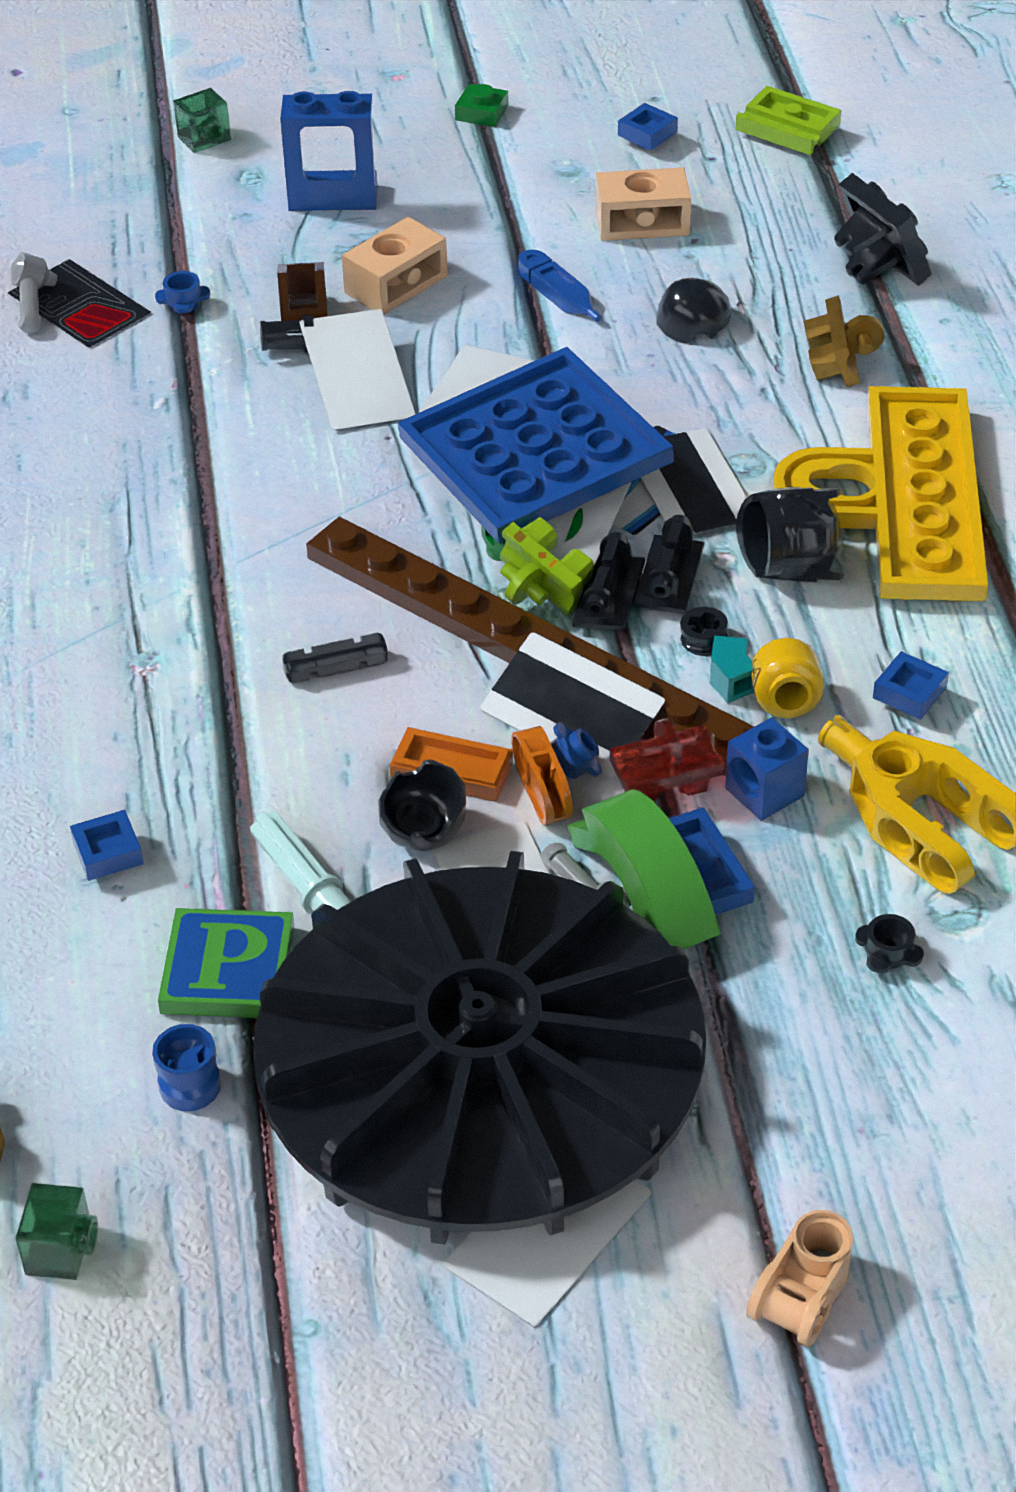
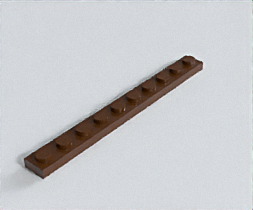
M340 516L306 543L307 558L507 663L511 662L529 634L536 633L665 699L664 704L644 734L725 776L728 741L754 727Z

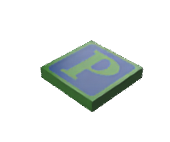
M176 908L158 996L160 1014L258 1018L261 1006L260 992L263 983L275 976L280 965L291 952L295 926L293 912Z

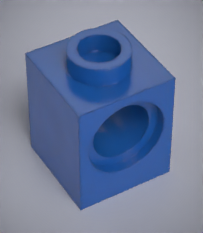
M771 717L728 741L725 789L760 821H763L804 797L809 749Z

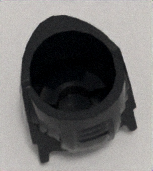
M777 488L751 494L743 501L736 519L737 541L742 556L755 577L801 582H817L818 579L840 580L844 577L842 571L831 567L840 548L841 527L838 512L829 499L838 497L841 494L840 488Z

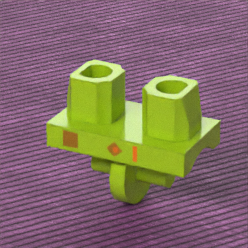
M541 517L522 529L512 522L502 531V537L506 539V542L500 553V559L505 564L501 568L500 574L510 581L505 591V598L515 605L523 602L528 597L537 605L543 604L548 599L569 616L577 608L581 590L593 575V560L580 549H573L564 558L558 560L550 553L558 544V534Z

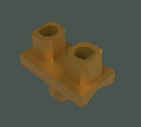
M839 295L825 299L827 314L804 321L806 336L811 348L808 350L809 360L816 380L820 381L842 374L846 387L860 384L855 354L868 355L882 345L885 338L883 325L880 320L868 315H858L845 323Z

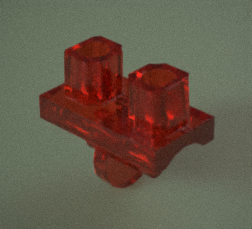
M667 718L655 722L654 738L610 748L609 761L624 792L634 789L645 794L654 802L659 799L660 791L675 787L678 788L680 793L688 796L708 791L710 778L725 775V761L714 749L705 725L677 732L674 724Z

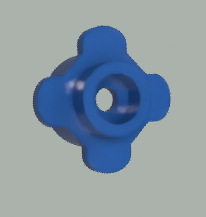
M177 271L164 278L163 290H158L155 293V300L158 304L169 305L177 313H188L197 307L198 302L209 299L211 294L209 287L200 286L199 277L195 273Z
M558 722L553 727L557 738L550 743L564 774L571 779H577L586 771L593 777L599 776L602 773V768L595 759L599 755V748L593 737L582 728L573 731L568 729L562 722Z

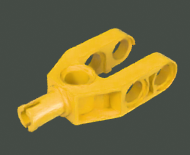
M841 715L834 716L833 721H827L822 727L818 736V743L852 767L849 793L871 839L935 889L946 894L954 893L976 876L977 871H974L971 858L965 849L943 832L944 826L937 820L930 822L911 807L918 797L922 795L930 796L998 848L1009 850L1016 846V793L957 749L894 730L882 739L872 741L849 724ZM958 780L966 787L969 795L961 788ZM1000 812L1010 820L1013 828L1005 822Z

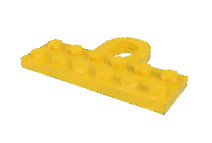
M869 386L867 407L870 448H806L789 454L777 465L774 471L773 489L785 487L820 489L813 486L810 480L822 478L857 480L871 489L869 492L859 496L839 495L829 500L838 512L841 528L876 529L880 599L986 601L988 578L967 388Z

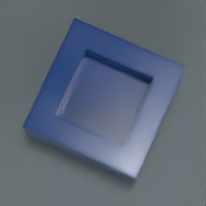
M643 103L618 120V136L648 150H653L678 132V117L647 103Z
M901 651L874 682L873 699L921 720L947 688L949 672Z
M126 810L70 826L72 840L88 881L144 864L141 847Z

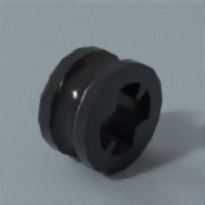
M705 606L687 611L680 621L682 646L695 655L711 656L714 635L728 637L726 615L718 609Z

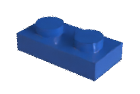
M702 807L669 818L695 861L709 894L715 915L753 903L755 886L706 809Z

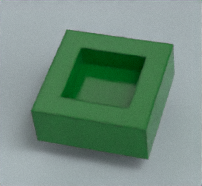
M468 84L455 104V120L495 127L509 105L508 90L496 89L487 84Z

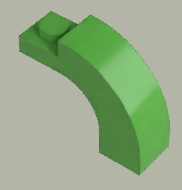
M634 789L583 808L582 812L585 819L567 825L573 846L595 852L610 864L628 895L633 911L642 916L660 932L671 946H679L682 949H686L721 934L709 894L691 853L669 818L648 796Z

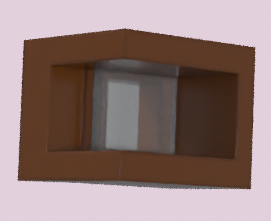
M324 262L278 264L277 278L281 321L302 320V315H312L313 319L327 317Z

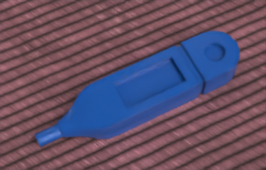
M526 250L519 254V275L525 281L531 283L536 290L559 309L569 314L587 315L595 322L601 320V315L592 307L588 289L555 261L552 262V259L540 250Z

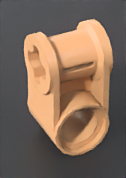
M813 1210L804 1214L795 1223L794 1228L773 1262L766 1266L756 1282L747 1305L746 1316L754 1321L765 1318L797 1335L799 1344L809 1348L819 1336L832 1305L849 1277L853 1234L848 1222L839 1214L828 1210ZM825 1250L833 1255L819 1257L813 1255L810 1251Z

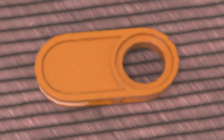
M541 726L513 732L511 744L516 768L540 823L547 825L571 819L573 816V803L569 785L546 732Z

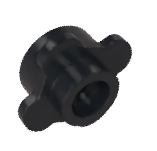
M896 914L879 915L872 919L869 925H863L856 931L855 941L858 945L864 947L868 956L866 965L873 972L886 973L889 969H895L904 964L915 967L923 961L924 950L914 943L915 929L911 922Z

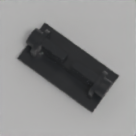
M683 515L672 516L664 522L662 535L654 534L633 606L685 614L705 545L703 541L693 540V527L687 517Z
M613 532L604 537L600 543V554L594 565L593 575L583 588L572 621V627L621 631L625 629L646 559L645 557H632L628 538L620 532Z

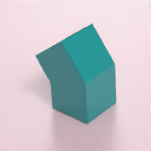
M714 635L710 684L727 704L753 694L754 688L751 678L753 670L752 660L747 656L748 639Z

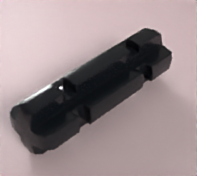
M376 632L360 636V642L354 643L353 638L311 646V652L305 653L303 648L285 652L282 656L285 676L289 683H298L310 680V674L316 673L317 678L357 670L360 669L359 663L365 662L366 667L384 664L388 660V649L385 639L381 633Z

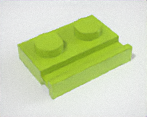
M766 86L746 105L744 113L739 112L736 115L735 130L811 155L814 152V146H820L840 126L842 110Z

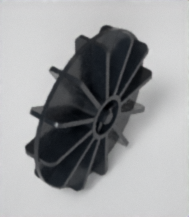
M510 851L506 867H463L425 874L416 858L404 861V879L364 894L338 910L328 904H321L311 914L313 929L293 948L280 965L275 976L263 983L260 992L261 1006L255 1027L253 1054L257 1086L271 1128L297 1162L324 1185L325 1197L338 1207L351 1202L383 1217L405 1224L430 1228L431 1243L445 1245L449 1231H501L529 1227L544 1223L548 1234L552 1236L564 1232L565 1216L589 1208L610 1197L637 1178L643 1181L650 1180L659 1170L660 1156L675 1140L687 1121L699 1094L704 1074L706 1054L705 1018L698 991L689 973V960L684 950L679 946H671L661 933L642 916L623 904L624 891L621 886L612 881H607L597 890L567 878L526 870L524 867V852Z

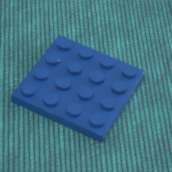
M564 347L397 422L400 439L499 544L506 541L502 537V531L512 522L521 529L540 517L547 522L674 462L673 445L568 347Z

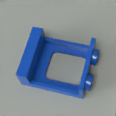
M302 91L293 95H283L280 123L288 211L376 210L378 181L377 170H375L371 116L372 93L359 94L355 91H343L338 94H314ZM346 126L351 128L354 134L356 170L304 171L300 137L301 129L304 127Z

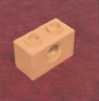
M685 168L596 172L595 211L601 241L690 235L691 194Z
M407 216L342 254L344 293L370 309H381L383 314H386L448 276L446 238Z

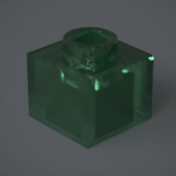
M212 88L173 100L178 138L193 153L231 140L227 102Z
M32 1183L15 1237L25 1275L77 1280L83 1255H92L96 1246L98 1235L97 1216L89 1214L84 1188Z

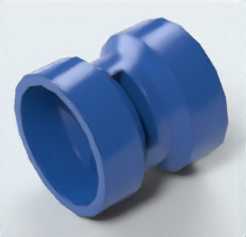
M179 1024L162 1032L155 1040L152 1051L154 1066L158 1073V1088L162 1100L171 1108L179 1111H195L206 1107L216 1099L221 1086L220 1072L216 1064V1047L212 1035L203 1027L194 1024Z

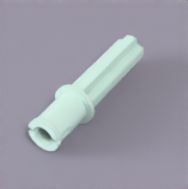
M263 811L256 816L257 821L250 827L251 835L301 895V906L307 913L312 914L321 904H328L338 910L350 903V900L343 893V883L336 875L327 874L277 812L267 814Z

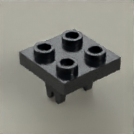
M851 173L838 184L851 217L834 236V240L838 247L848 242L846 245L847 253L850 256L854 255L845 266L848 275H854L858 272L857 278L859 283L865 284L889 268L894 267L917 286L932 275L926 259L928 249L919 238L915 228L918 225V220L905 204H894L887 198L879 185L873 181L867 184L854 173Z

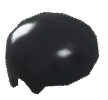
M683 278L674 281L663 294L656 314V324L666 336L681 343H690L701 332L708 333L709 338L714 339L718 332L729 324L731 304L728 296L715 283L700 278Z
M424 760L419 768L410 772L397 771L378 800L380 825L390 839L399 846L420 851L441 847L454 837L465 820V784L453 768L435 760Z

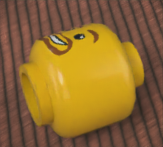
M794 638L775 639L762 646L753 657L751 678L755 698L767 713L786 719L800 717L813 710L822 699L825 687L819 658L810 645Z

